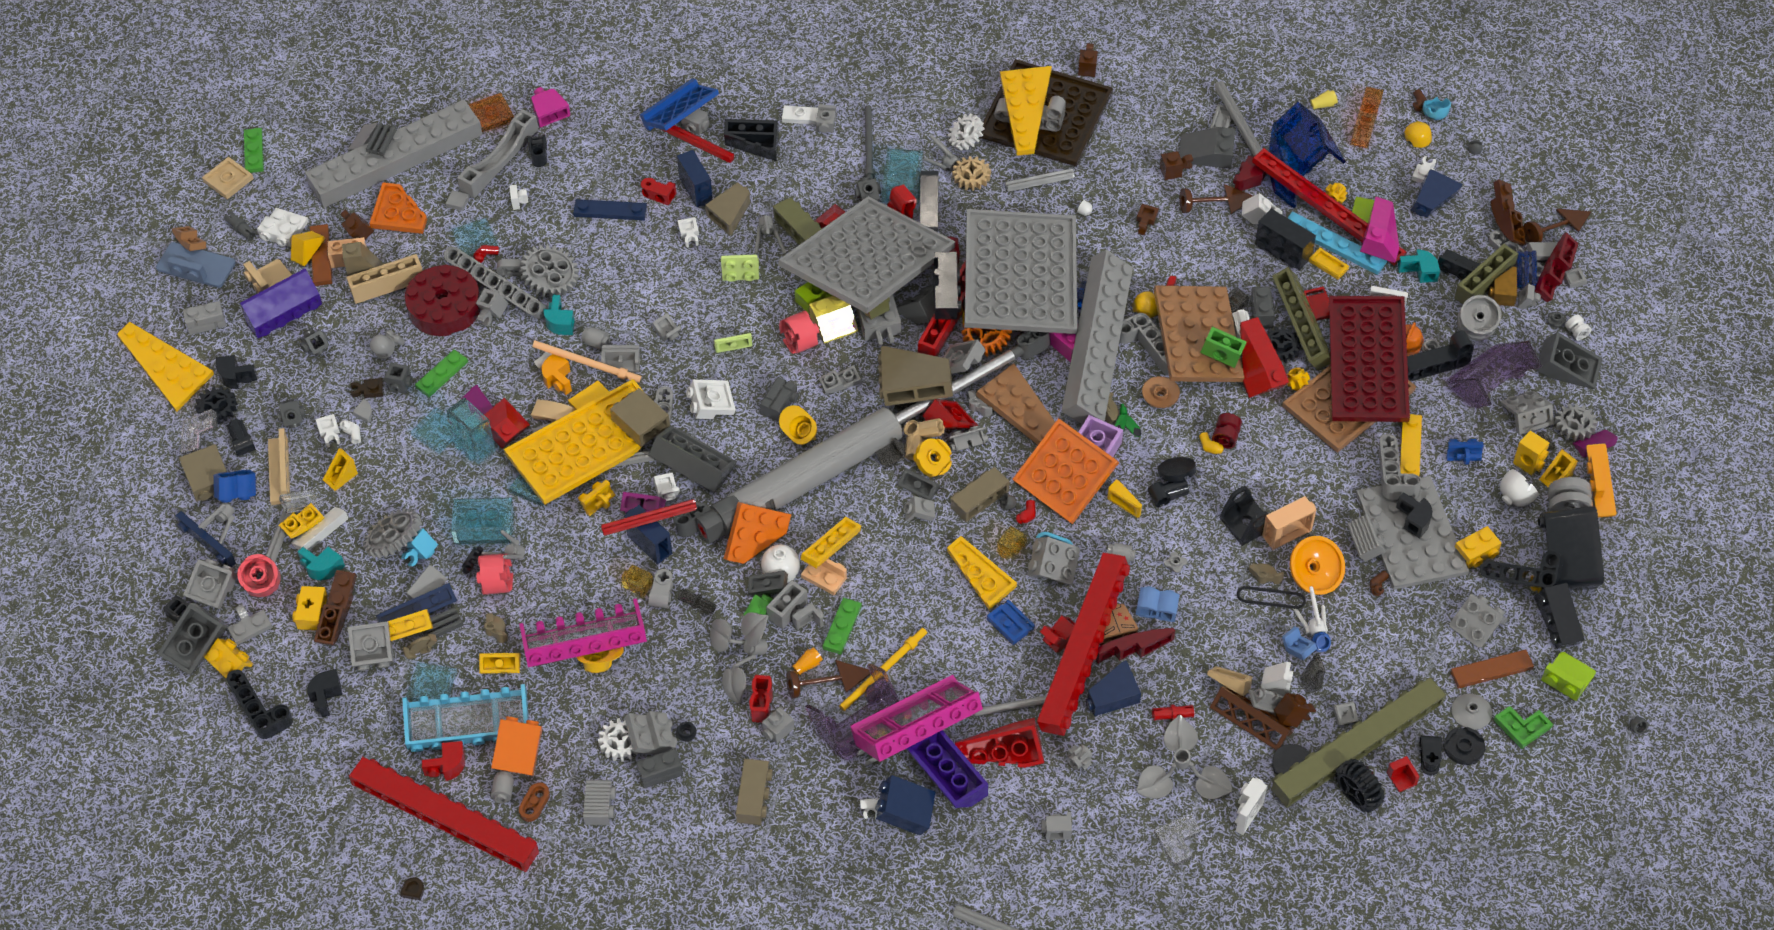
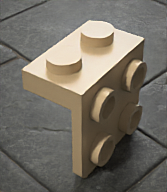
M279 259L270 262L258 270L250 261L243 264L245 269L243 274L246 280L252 283L257 293L292 275Z

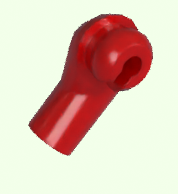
M482 245L474 252L473 258L482 263L487 254L498 255L499 247Z
M1027 500L1026 510L1016 515V521L1019 524H1026L1035 518L1034 500Z

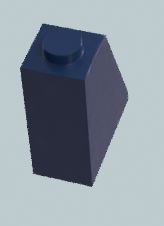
M1430 169L1423 179L1411 211L1419 216H1430L1459 192L1463 184Z
M1127 660L1121 662L1088 690V699L1085 700L1086 706L1089 711L1092 710L1094 716L1140 703L1141 692Z

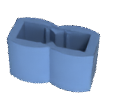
M1151 586L1141 587L1136 615L1175 622L1180 594L1172 590L1159 591Z

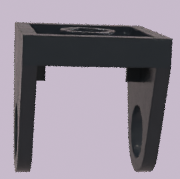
M1242 486L1230 495L1220 514V519L1241 546L1262 536L1265 518L1269 513L1267 511L1263 512L1254 501L1249 488ZM1244 492L1241 497L1235 499L1238 494ZM1243 519L1251 520L1248 525L1242 523Z

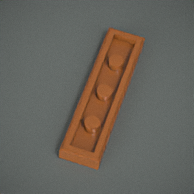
M328 224L310 226V231L325 237V240L312 256L313 283L315 286L333 284L332 268L328 257V241H330Z
M1525 649L1452 668L1450 673L1459 689L1533 670L1534 665Z

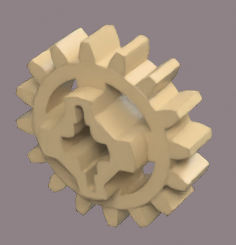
M969 156V159L966 160L963 157L962 162L956 161V165L953 166L952 178H954V183H958L959 188L965 186L966 191L968 188L974 191L975 187L980 190L981 185L987 186V181H990L991 169H989L988 163L985 164L984 159L979 161L978 157L972 159Z

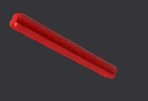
M676 125L665 131L728 163H731L735 158L734 153Z
M691 499L602 524L601 530L603 535L606 536L695 511L697 505L695 500Z

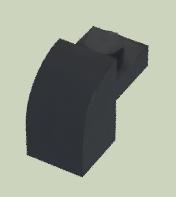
M235 355L216 357V369L224 386L230 389H239V383L257 381V372L254 364L238 366Z
M1403 492L1398 498L1396 508L1408 515L1405 520L1404 529L1420 539L1429 528L1433 513L1432 506L1425 498L1418 502L1414 497L1408 496Z
M337 669L317 674L311 679L307 687L310 702H314L316 712L320 711L322 718L330 716L327 699L343 695Z

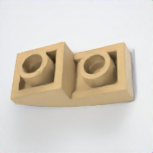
M537 399L531 416L534 419L550 420L553 423L575 411V409L562 403Z

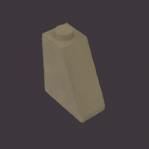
M737 182L705 205L706 216L731 236L750 205V191L747 187H743Z
M361 242L342 244L343 261L348 276L384 265Z

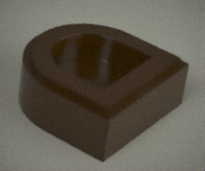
M416 877L407 879L402 886L400 896L421 901L424 893L422 880Z

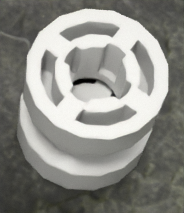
M1581 315L1571 317L1565 324L1567 330L1573 333V337L1577 341L1586 338L1592 330L1588 324L1584 323Z

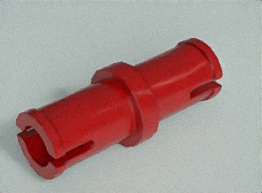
M1173 704L1169 707L1152 708L1153 721L1165 719L1173 721L1178 715H1182L1183 718H1194L1193 705L1175 706Z

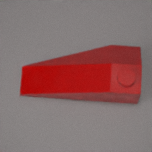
M1035 718L1014 722L955 742L958 749L972 764L999 762L998 766H1005V763L1018 764V767L1026 768L1045 763Z

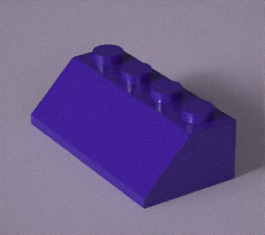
M304 268L242 301L240 305L248 327L258 339L262 336H267L271 331L279 327H284L288 322L302 317L303 314L310 310L317 309L322 305V301L309 273Z
M943 730L906 748L955 808L972 807L988 796L989 784Z

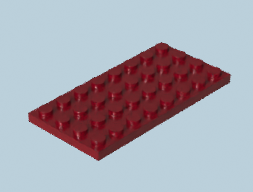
M1329 296L1332 421L1409 422L1405 297Z

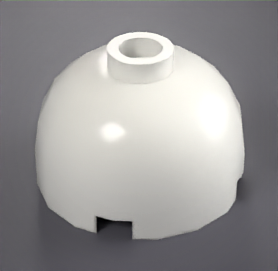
M1514 469L1507 472L1501 480L1500 491L1503 494L1502 500L1509 506L1513 504L1517 507H1525L1530 505L1539 496V493L1532 484L1529 485L1525 481L1526 478Z
M774 545L763 554L761 560L762 573L786 571L788 583L794 580L800 571L799 556L794 549L787 545Z

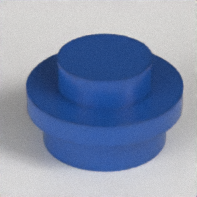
M1318 632L1312 637L1311 641L1315 642L1317 647L1315 651L1325 652L1330 648L1331 639L1328 634Z

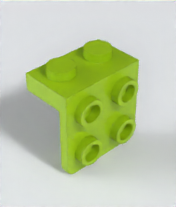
M1560 652L1552 664L1549 662L1545 668L1541 681L1577 701L1594 678L1596 671L1566 652Z

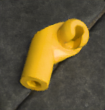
M1207 432L1199 435L1205 452L1212 454H1221L1223 452V445L1211 441Z

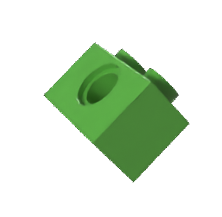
M1212 326L1200 353L1235 368L1246 345V341Z

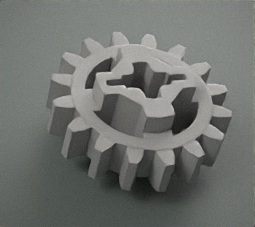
M1578 403L1575 404V407H1572L1571 404H1568L1567 408L1562 406L1561 410L1557 411L1555 417V429L1560 430V435L1566 434L1567 440L1573 437L1574 441L1577 438L1584 441L1585 437L1590 438L1591 434L1595 433L1598 423L1595 420L1596 415H1591V409L1585 410V405L1580 408Z

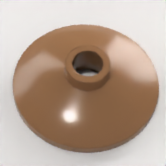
M1157 376L1150 378L1144 383L1142 396L1153 407L1167 408L1178 401L1180 389L1177 383L1170 381L1168 377Z

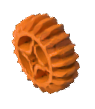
M963 323L964 330L961 332L964 336L962 338L963 342L974 340L973 333H976L980 336V343L986 349L984 353L987 357L990 352L993 355H996V350L1002 352L1001 346L1007 347L1006 341H1011L1009 334H1012V330L997 331V329L966 328Z

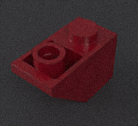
M1248 155L1246 161H1242L1239 169L1240 173L1234 177L1233 184H1235V188L1243 191L1260 186L1267 174L1252 163V156Z

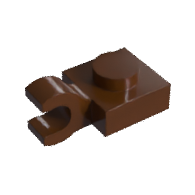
M1145 204L1141 205L1136 221L1140 222L1138 234L1145 236L1148 224L1154 226L1159 214V208Z

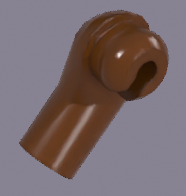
M1381 571L1370 580V591L1375 596H1380L1384 593L1382 583L1389 578L1386 571Z

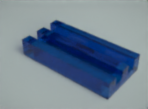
M1536 250L1532 252H1517V288L1523 289L1529 284V256H1532L1531 285L1536 288ZM1522 257H1524V284H1522Z

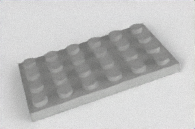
M1431 476L1421 477L1419 497L1416 498L1418 502L1423 498L1427 499L1433 511L1429 528L1420 539L1404 529L1405 520L1408 515L1396 508L1398 500L1387 499L1383 496L1382 486L1356 491L1364 515L1368 514L1372 519L1376 518L1380 525V528L1377 530L1386 541V545H1384L1386 552L1380 554V557L1389 575V581L1393 590L1469 574V569L1463 556L1455 548L1457 540Z

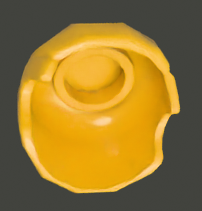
M1413 122L1404 131L1406 141H1410L1413 147L1424 148L1432 141L1431 128L1424 122Z
M1144 291L1138 294L1132 303L1133 312L1144 313L1149 318L1157 316L1158 312L1154 293Z

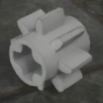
M1074 745L1068 750L1067 761L1075 770L1081 768L1086 770L1091 765L1092 753L1086 746L1081 745L1077 747Z

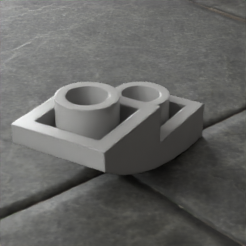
M854 365L839 373L833 370L819 377L826 394L835 393L863 383Z

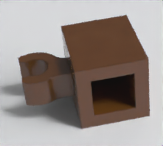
M1087 43L1086 50H1080L1078 76L1095 77L1098 51H1093L1094 44Z
M1178 151L1161 154L1160 170L1164 180L1182 177L1183 169L1193 167L1191 163L1193 161L1192 155L1188 154L1181 158Z
M345 209L341 213V216L345 219L341 225L351 237H364L366 240L374 232L367 221L355 212L349 213Z
M1286 693L1274 709V712L1282 724L1298 727L1303 719L1310 720L1311 718L1308 713L1316 712L1313 704H1307L1306 699L1302 695Z

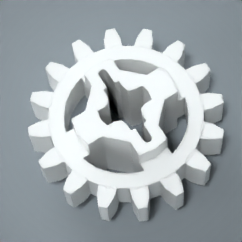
M970 113L967 116L964 114L962 119L958 118L957 123L953 122L954 127L949 129L951 133L948 134L950 138L948 141L954 148L960 151L964 148L968 150L970 145L974 147V143L980 141L978 138L983 136L981 131L985 130L982 126L984 123L977 115Z
M620 718L617 719V723H614L612 720L609 721L610 726L604 725V732H599L600 739H598L601 752H605L606 758L612 756L613 761H616L618 757L621 759V762H624V757L626 756L632 759L631 754L637 755L638 753L633 752L626 722H621Z

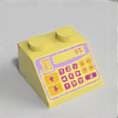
M835 296L809 304L810 318L813 323L817 324L819 335L824 344L858 332L850 304Z

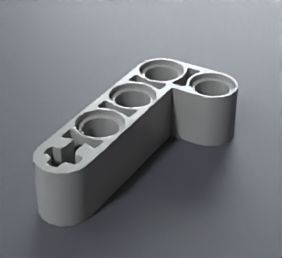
M1053 96L1050 99L1049 105H1044L1040 129L1055 132L1061 129L1066 102L1062 97ZM1000 98L994 117L999 121L1010 123L1005 98Z
M1138 313L1123 320L1119 343L1128 344L1138 339L1161 371L1169 376L1162 334L1149 316L1144 313Z
M1392 434L1382 435L1379 442L1378 456L1383 496L1387 499L1398 500L1399 496L1404 492L1408 496H1412L1415 499L1418 498L1421 478L1416 474H1401L1397 438Z

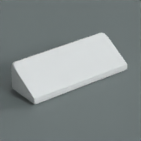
M334 507L324 515V519L298 536L291 544L298 550L304 547L310 551L348 520L347 513L340 508Z

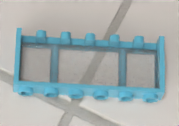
M525 684L521 685V690L510 691L509 687H502L501 692L490 693L488 689H483L481 694L469 695V692H461L460 697L449 698L448 694H441L440 699L429 700L427 696H421L420 701L408 702L407 697L402 698L405 745L411 752H421L423 748L440 750L442 749V743L462 741L463 745L466 743L483 745L485 741L496 743L501 719L506 720V716L519 718L518 722L526 723L529 720Z

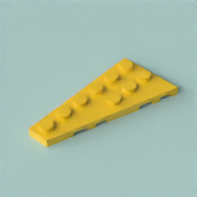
M1052 66L1000 71V79L1017 156L1035 153Z
M131 322L127 323L117 333L118 338L128 351L131 352L135 360L141 365L176 412L214 375L213 370Z

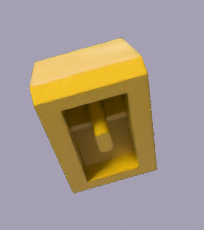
M313 231L292 235L291 260L305 267L325 240V237Z
M339 448L323 481L334 491L338 490L358 474L354 459L343 449Z
M1561 449L1539 480L1549 487L1553 481L1572 477L1578 461Z

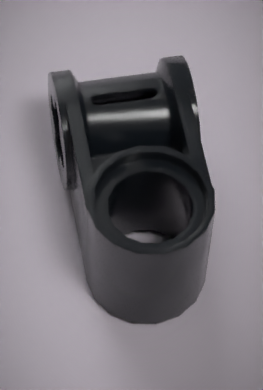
M546 135L532 138L528 136L532 164L535 167L545 166L547 164Z
M1420 735L1419 747H1421V750H1419V753L1421 755V770L1426 775L1432 776L1439 772L1442 759V737Z

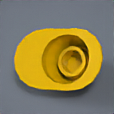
M792 405L786 407L781 412L779 417L780 428L793 442L804 445L812 440H816V422L803 408Z
M615 648L576 658L583 663L585 671L601 673L607 671L611 667L612 661L623 654L624 648Z

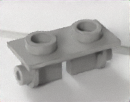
M974 426L969 428L968 432L962 433L960 430L951 433L947 440L948 442L952 441L950 444L951 451L955 450L958 452L968 449L967 441L971 442L972 447L985 444L988 441L987 434H983L986 427Z
M1263 688L1256 691L1248 690L1253 707L1276 714L1274 709L1285 696L1275 695L1273 692Z

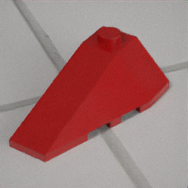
M1256 317L1241 322L1240 336L1242 340L1246 341L1241 357L1244 373L1243 384L1248 397L1261 395L1287 385L1289 380L1283 364L1259 318Z

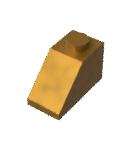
M1512 267L1494 280L1493 287H1489L1488 297L1494 299L1498 305H1515L1517 298V267Z

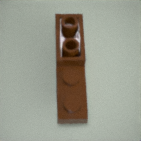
M1498 179L1493 182L1496 198L1490 201L1494 218L1500 230L1510 241L1524 246L1526 242L1522 222L1523 217L1521 212L1514 209L1515 204L1513 202L1511 184Z
M336 570L327 604L323 606L314 643L334 646L353 601L354 596L352 592L357 578L356 573Z

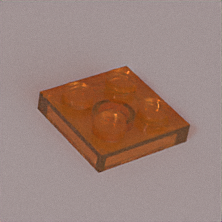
M502 93L469 104V107L480 121L482 133L510 123L514 118Z

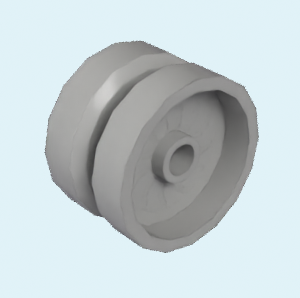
M1472 296L1464 302L1457 315L1459 331L1464 330L1470 340H1486L1494 334L1501 321V309L1497 302L1488 296Z
M1578 477L1560 478L1553 481L1548 487L1549 511L1593 506L1591 499L1592 488L1585 479Z

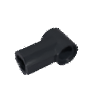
M231 420L227 427L232 437V444L237 457L256 450L243 420Z
M1186 480L1165 484L1156 482L1149 486L1147 490L1157 508L1161 507L1160 505L1164 504L1165 506L1169 504L1173 499L1189 494Z

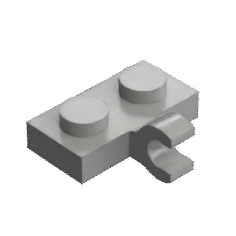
M243 605L235 608L241 621L227 627L237 645L273 628L264 610L248 616Z

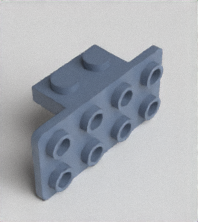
M171 242L156 265V269L162 273L221 288L234 268L236 261L234 258L205 250L189 251L181 244Z

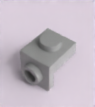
M668 313L651 324L663 342L668 339L670 341L676 339L682 329L680 325L678 327L675 325Z
M914 496L904 506L905 521L910 522L914 517L932 521L935 518L934 501Z
M810 603L803 609H798L792 615L793 626L799 630L814 620L821 628L824 626V614L819 608H815Z

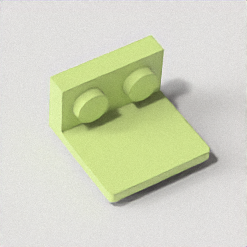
M758 255L721 256L723 281H753L759 279Z

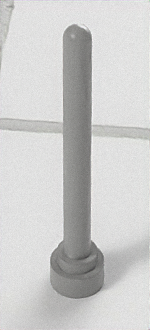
M1047 695L983 707V710L973 714V716L977 717L1044 704Z

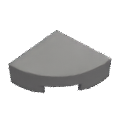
M363 399L354 409L353 416L369 423L372 418V409L369 402Z

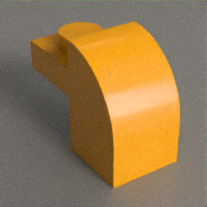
M552 354L542 364L544 384L548 389L554 386L558 392L562 391L565 395L569 394L572 391L571 383L565 377L571 372L569 361Z

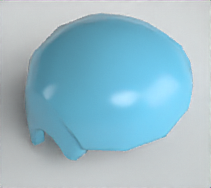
M1438 97L1433 100L1424 101L1423 113L1430 119L1441 120L1447 117L1451 102L1447 98L1444 101H1440Z

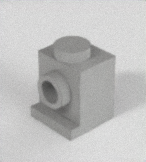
M819 104L816 131L833 133L836 122V106Z
M1067 812L1066 816L1053 814L1046 816V820H1041L1042 833H1046V840H1071V812Z

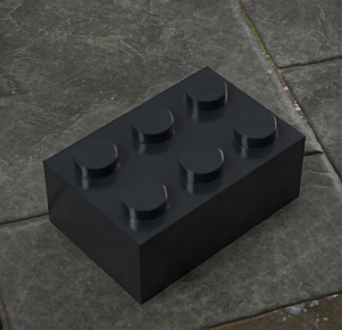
M1271 208L1258 221L1255 244L1260 249L1270 252L1275 258L1283 260L1291 268H1296L1300 271L1313 255L1316 235Z

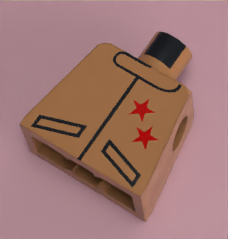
M1117 604L1116 608L1112 610L1110 624L1106 626L1104 640L1100 645L1138 633V626L1124 604Z

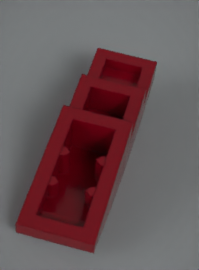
M1567 232L1562 235L1553 249L1535 288V292L1540 294L1545 302L1553 299L1556 287L1562 284L1565 271L1571 269L1579 243Z
M1153 629L1112 640L1098 647L1096 661L1099 664L1114 655L1120 661L1135 652L1141 658L1173 641L1175 629Z

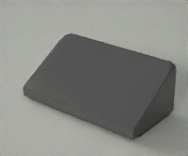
M907 468L904 469L897 484L927 500H932L941 487L940 484Z

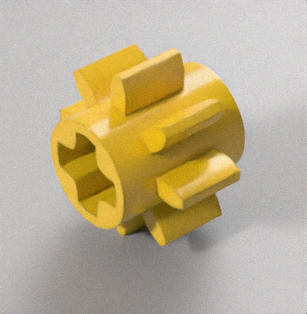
M1335 182L1333 185L1329 184L1326 187V194L1341 204L1345 201L1347 192L1343 184Z
M1299 367L1291 369L1287 374L1289 380L1287 386H1291V389L1298 391L1304 385H1308V380H1310L1308 372Z

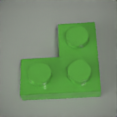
M1509 706L1494 717V721L1521 749L1546 733L1553 726V723L1540 710L1523 720Z

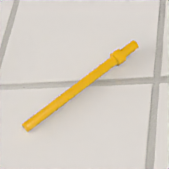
M921 628L915 635L909 636L904 641V645L848 696L839 707L843 711L848 709L909 650L912 651L927 634V631Z

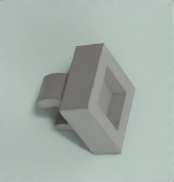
M1527 284L1520 291L1518 308L1526 309L1528 306H1536V301L1540 302L1541 295L1534 293L1535 286Z

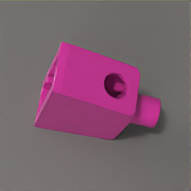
M539 87L534 91L535 95L531 97L540 128L570 116L569 104L555 89L544 91L542 87Z

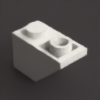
M1260 193L1243 201L1242 216L1252 224H1258V221L1271 208L1282 214V211Z
M1291 662L1266 667L1261 688L1273 692L1275 695L1289 693L1293 671H1290Z

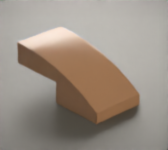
M190 226L172 228L176 239L187 250L206 249V241L197 237L196 229Z

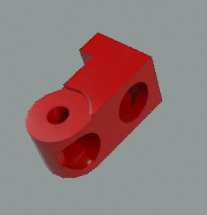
M645 178L641 181L643 196L669 206L677 194L675 183L668 182L666 185L656 182L653 178Z

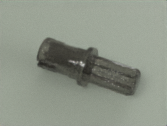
M684 588L678 594V600L691 605L693 609L699 608L710 614H713L716 609V604L702 598L701 594L696 595Z

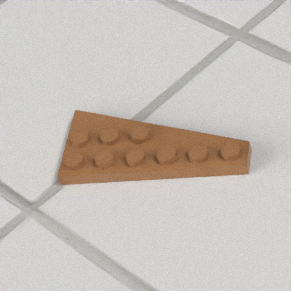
M1014 363L976 393V397L992 407L995 412L1037 445H1039L1055 423Z

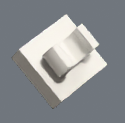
M510 185L513 210L520 209V203H528L527 190L522 189L518 191L517 185Z
M880 798L860 799V807L865 809L863 812L865 819L868 818L867 813L869 810L875 811L876 817L877 811L875 808Z

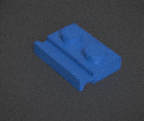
M1009 599L1005 604H1001L987 615V620L1012 645L1028 635V632L1035 629V624Z

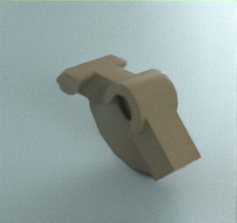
M1112 392L1109 394L1105 420L1109 424L1117 420L1119 415V409L1112 400L1114 395Z
M1253 563L1249 566V572L1257 578L1260 584L1267 582L1280 584L1284 580V572L1277 573L1275 568L1269 564Z
M493 613L486 614V623L484 624L486 635L495 637L499 643L507 642L506 625L503 619L494 616Z
M429 634L414 640L409 646L403 647L404 656L407 659L416 658L415 654L431 652L432 646L437 642L436 635Z

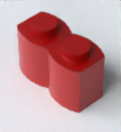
M904 184L894 187L890 192V201L887 206L912 219L913 210L917 203L916 198Z
M755 675L752 680V695L749 701L752 722L762 723L771 715L770 703L773 699V689L770 676Z

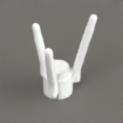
M1310 586L1309 590L1315 618L1309 621V626L1299 610H1293L1304 626L1306 634H1311V637H1313L1318 632L1327 634L1328 629L1325 606H1321L1320 618L1313 587Z

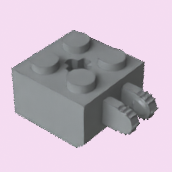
M893 294L889 297L890 310L872 320L863 311L857 309L865 341L876 339L878 346L883 345V337H887L891 344L894 343L893 335L901 334V320Z

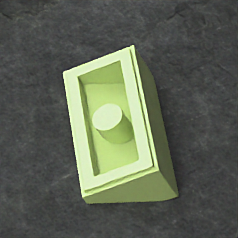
M748 333L714 340L715 351L719 353L751 347L752 335Z

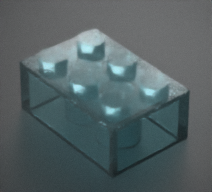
M887 149L882 185V203H889L891 190L896 186L904 184L916 198V205H918L920 174L923 168V151Z
M465 397L446 410L448 415L447 421L451 427L450 433L453 436V445L458 450L462 449L468 460H474L479 465L496 452L489 419Z
M512 497L454 499L451 525L454 544L512 543L501 534V530H504L513 537L515 509Z

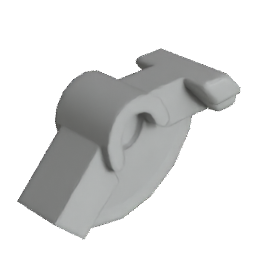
M974 390L968 391L969 409L973 412H980L984 417H990L992 415V407L976 397Z

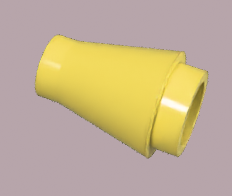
M1327 90L1310 100L1313 110L1333 107L1334 104L1338 103L1334 90Z

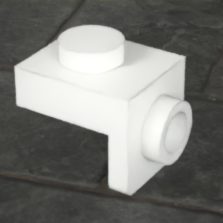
M673 473L653 477L658 497L670 501L678 496L680 490L679 487H676Z

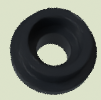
M685 721L677 727L676 734L681 741L687 742L695 738L697 730L694 724ZM685 730L690 731L688 734H683Z

